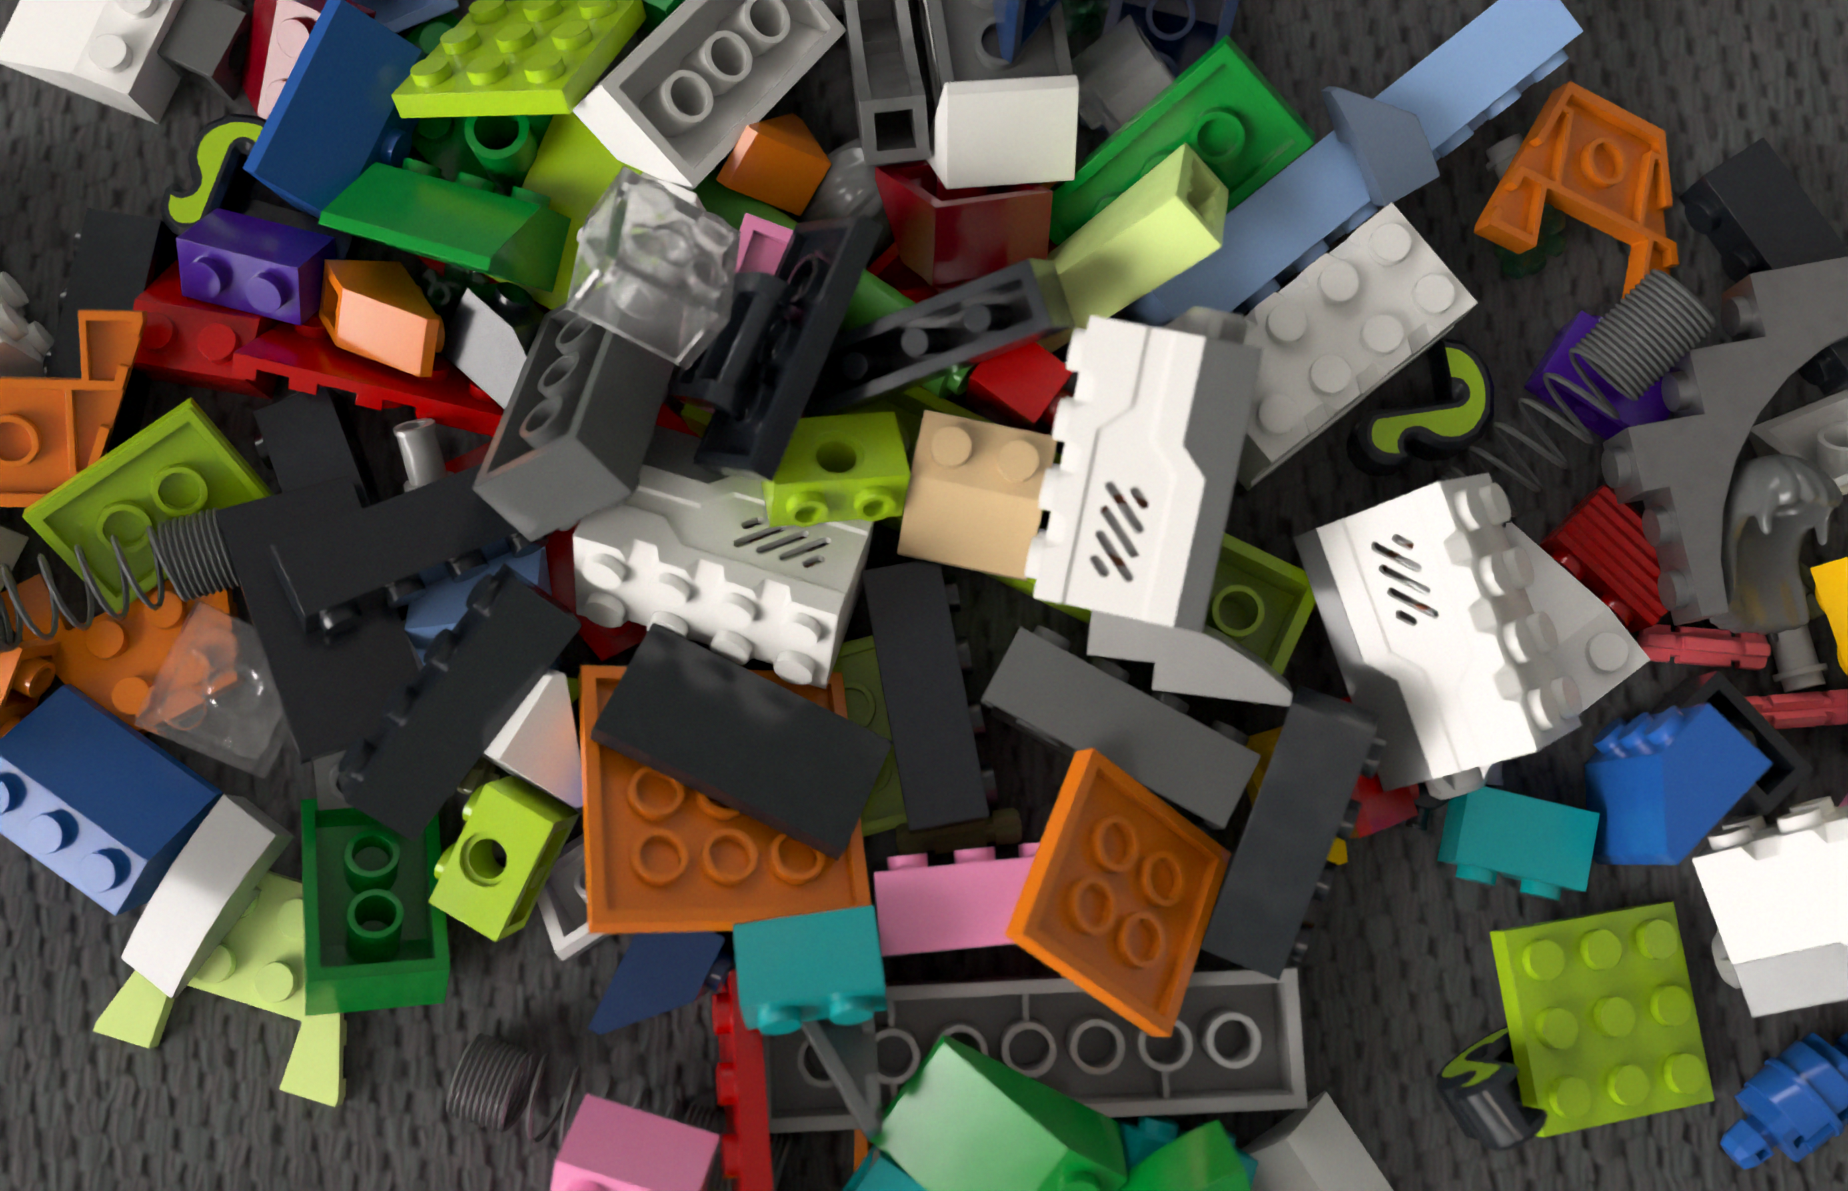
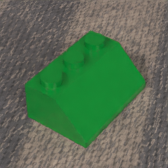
M404 158L402 168L375 162L321 211L318 223L320 225L393 249L551 293L553 292L571 218L549 209L551 198L546 195L513 186L511 197L495 194L496 183L462 172H458L455 183L440 179L442 169L409 158Z

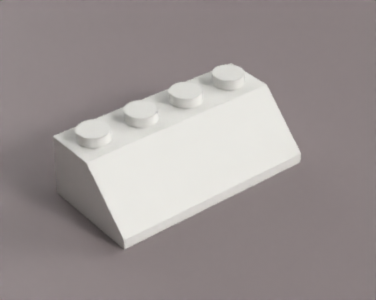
M685 0L579 102L573 112L618 161L691 191L735 147L746 126L759 122L847 30L822 0Z

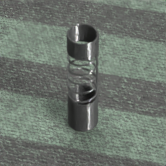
M1651 269L1650 274H1646L1645 279H1641L1640 284H1636L1635 289L1630 290V294H1625V299H1620V303L1615 304V308L1610 309V313H1606L1605 318H1601L1600 323H1596L1595 328L1590 329V333H1585V338H1580V343H1575V347L1569 349V358L1572 365L1597 398L1558 374L1552 372L1543 374L1547 390L1576 427L1533 399L1527 397H1520L1518 399L1519 409L1553 454L1503 422L1493 423L1496 436L1531 482L1479 447H1468L1470 458L1482 474L1489 473V471L1482 464L1476 453L1530 490L1542 493V484L1514 450L1500 428L1512 434L1562 469H1568V461L1537 424L1524 403L1539 410L1585 443L1594 444L1593 436L1562 400L1549 378L1570 388L1611 418L1620 419L1619 412L1589 378L1574 353L1580 354L1602 378L1631 401H1639V396H1644V391H1649V387L1654 386V382L1660 381V377H1664L1665 372L1670 371V367H1675V362H1680V357H1685V353L1690 352V348L1695 347V343L1701 342V338L1706 337V333H1710L1711 328L1716 327L1715 318L1677 280L1664 271ZM1450 465V470H1445V475H1440V479H1436V483L1467 476L1455 465ZM1489 473L1492 483H1497L1496 480ZM1505 493L1510 505L1511 517H1517L1518 510ZM1511 518L1502 524L1503 528H1506V523H1511Z
M213 507L212 510L207 509L205 512L201 510L199 514L193 512L192 515L180 516L179 519L173 518L172 521L168 519L165 523L159 521L157 525L158 538L153 526H147L146 530L157 575L158 600L156 604L151 603L142 591L127 563L118 537L112 534L110 539L116 554L122 583L123 610L121 614L115 613L105 600L90 572L82 546L76 544L74 550L82 569L87 594L88 612L85 624H80L65 605L54 584L46 556L39 554L38 562L48 586L52 610V627L50 633L46 635L38 629L20 601L13 573L9 565L3 563L1 573L14 604L16 636L13 643L9 615L0 594V654L17 649L22 639L23 620L36 636L46 641L52 640L58 629V607L73 626L83 631L88 630L94 619V595L108 615L119 621L125 619L130 603L128 581L137 596L147 607L154 611L159 610L164 601L165 591L162 566L178 596L185 602H188L189 599L195 600L196 597L202 598L203 595L207 597L210 593L214 595L216 591L221 593L223 589L227 591L229 588L241 587L217 518L216 510H219V508Z
M482 1032L473 1037L460 1059L450 1085L446 1110L449 1117L455 1116L456 1119L461 1117L462 1122L465 1120L468 1123L474 1122L475 1126L480 1124L481 1128L486 1126L487 1130L492 1128L494 1132L499 1130L500 1134H502L517 1122L528 1105L526 1136L531 1144L540 1142L550 1132L562 1112L559 1132L561 1148L566 1138L570 1107L581 1066L580 1064L575 1066L559 1105L543 1131L534 1138L532 1134L533 1113L540 1082L549 1056L548 1054L542 1056L536 1075L527 1092L535 1066L536 1056L534 1050H528L527 1047L522 1048L521 1045L515 1046V1043L509 1044L508 1041L503 1042L502 1038L497 1040L496 1036L492 1038L490 1035L484 1036ZM613 1075L608 1076L599 1096L600 1098L609 1099L614 1081ZM645 1085L640 1088L632 1108L642 1111L647 1092ZM678 1096L672 1099L664 1118L676 1121L680 1103ZM695 1102L689 1106L682 1123L720 1135L707 1191H732L731 1179H723L720 1162V1139L722 1134H727L725 1114L721 1110L717 1112L715 1108L710 1110L709 1106L704 1108L703 1104L698 1106ZM785 1132L769 1133L773 1191H777L784 1164L787 1160L793 1139L791 1133L788 1135Z

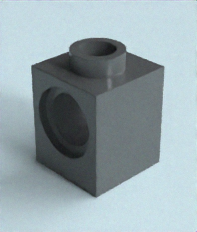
M185 0L157 53L180 78L234 102L242 88L240 82L252 11L237 0Z

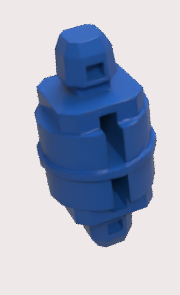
M1848 1030L1833 1039L1836 1044L1834 1047L1816 1033L1809 1032L1800 1041L1796 1040L1776 1058L1770 1057L1764 1063L1765 1067L1744 1084V1087L1734 1095L1748 1118L1745 1121L1739 1118L1723 1134L1720 1145L1727 1155L1742 1169L1756 1167L1773 1156L1774 1153L1771 1149L1775 1146L1794 1162H1799L1809 1153L1812 1154L1832 1136L1838 1137L1845 1131L1844 1126L1848 1124Z

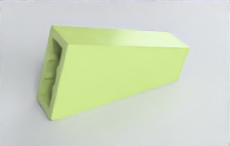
M1186 142L1048 254L1047 260L1054 261L1076 328L1087 330L1090 315L1109 318L1206 258L1222 246L1229 190ZM1075 327L1038 340L1036 343L1052 353L1071 341Z

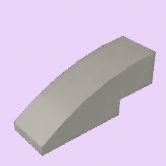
M1092 610L1087 655L1155 663L1152 690L1291 706L1292 691L1286 678L1258 655L1210 626L1204 624L1202 633L1097 610Z
M223 795L190 838L153 894L132 932L121 959L171 999L177 998L262 891L256 885L295 836L245 797Z

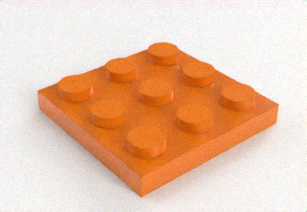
M1095 748L1076 751L1004 935L1150 1036L1171 1037L1232 853Z

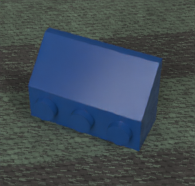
M327 0L243 169L295 208L320 219L321 211L372 164L378 162L399 168L402 166L404 158H408L412 147L411 136L420 118H401L391 94L411 74V67L427 56L421 49L347 1Z
M72 684L62 685L0 739V833L115 916L150 901L174 861L224 793Z
M1709 703L1682 709L1672 706L1662 713L1650 715L1648 712H1644L1636 718L1626 721L1621 717L1613 720L1594 738L1592 744L1598 751L1584 764L1587 811L1600 813L1592 859L1599 865H1678L1773 763Z

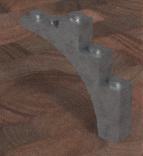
M842 0L844 27L847 30L845 34L850 55L855 115L865 166L930 159L926 95L915 49L908 0Z
M1848 256L1752 273L1722 293L1721 321L1725 332L1732 336L1733 342L1690 350V352L1685 353V357H1680V362H1675V367H1670V371L1665 372L1661 385L1662 397L1666 407L1674 413L1675 419L1628 427L1603 442L1605 451L1602 454L1601 460L1602 472L1608 486L1614 488L1618 505L1641 500L1644 502L1645 510L1642 516L1643 532L1648 543L1655 547L1661 571L1658 578V592L1664 607L1671 611L1674 626L1701 621L1728 612L1721 565L1723 507L1736 458L1757 416L1786 379L1822 349L1838 341L1848 339Z

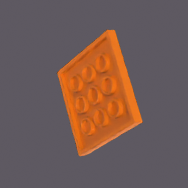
M581 666L578 676L588 934L733 931V924L871 905L860 818L845 852L839 860H836L590 739L593 726L628 666ZM750 670L848 719L842 672H832L826 689L810 684L796 685L786 682L774 670Z

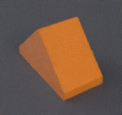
M794 113L747 125L716 180L726 188L801 216L832 164L804 121Z

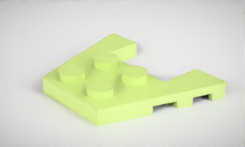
M267 871L256 885L262 891L187 986L301 1021V1027L279 1090L337 1107L343 1104L346 1095V1079H343L344 1046L347 1045V1020H344V1013L305 1016L302 881ZM135 970L96 1021L93 1031L148 1049L157 1047L175 998L171 999Z

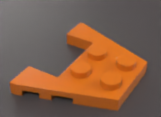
M1571 81L1553 90L1475 223L1473 233L1510 251L1521 254L1537 245L1544 203L1630 245L1631 249L1622 299H1625V294H1630V290L1635 289V285L1640 284V280L1645 279V275L1650 274L1651 269H1659L1670 275V268L1679 265L1677 243L1666 238L1664 210L1673 206L1665 130Z
M78 310L82 378L0 376V507H29L106 455L148 321L147 311Z
M39 573L16 586L20 601L29 617L38 629L46 635L50 633L52 627L51 601L43 574ZM169 579L164 582V601L159 610L154 611L150 609L140 598H137L129 604V610L125 619L119 621L108 615L107 612H104L94 617L90 628L85 631L77 627L74 628L58 607L59 623L53 639L60 641L61 644L53 662L56 667L55 674L66 685L72 684L143 735L245 683L237 603L233 602L232 588H229L227 591L223 589L221 593L216 591L214 595L210 593L207 597L203 595L202 598L189 599L188 602H185L178 596ZM158 586L144 593L153 604H156L158 600ZM5 590L0 594L4 600L12 630L16 633L14 604L8 590ZM123 609L118 611L117 614H121ZM23 620L22 640L41 639L30 630Z

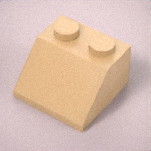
M924 410L909 480L897 555L1026 581L1025 569L1033 536H1037L1043 510L1038 508L1046 468H1052L1057 440H1053L1050 435Z

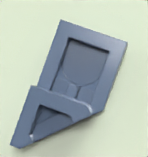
M1328 86L1321 90L1338 142L1352 144L1372 204L1386 207L1391 202L1393 203L1440 176L1434 155L1416 114L1340 87Z

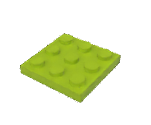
M477 0L469 6L468 14L454 28L446 31L440 37V43L425 59L411 67V74L391 96L401 118L571 114L646 20L647 16L642 0Z
M1673 901L1654 902L1489 931L1514 1062L1519 1069L1517 1078L1522 1104L1545 1109L1548 1114L1544 1127L1536 1136L1549 1137L1715 1101Z

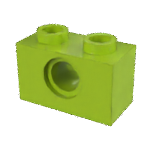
M895 412L800 418L773 481L761 480L770 527L790 525L810 527L825 522L860 519L864 521H878L886 517L902 516L911 473Z
M514 775L479 786L470 796L464 807L462 819L467 821L457 843H453L443 853L436 865L434 877L439 881L429 899V903L495 942L524 928L580 813ZM494 840L499 842L505 849L507 855L505 868L499 865L493 856L492 844Z

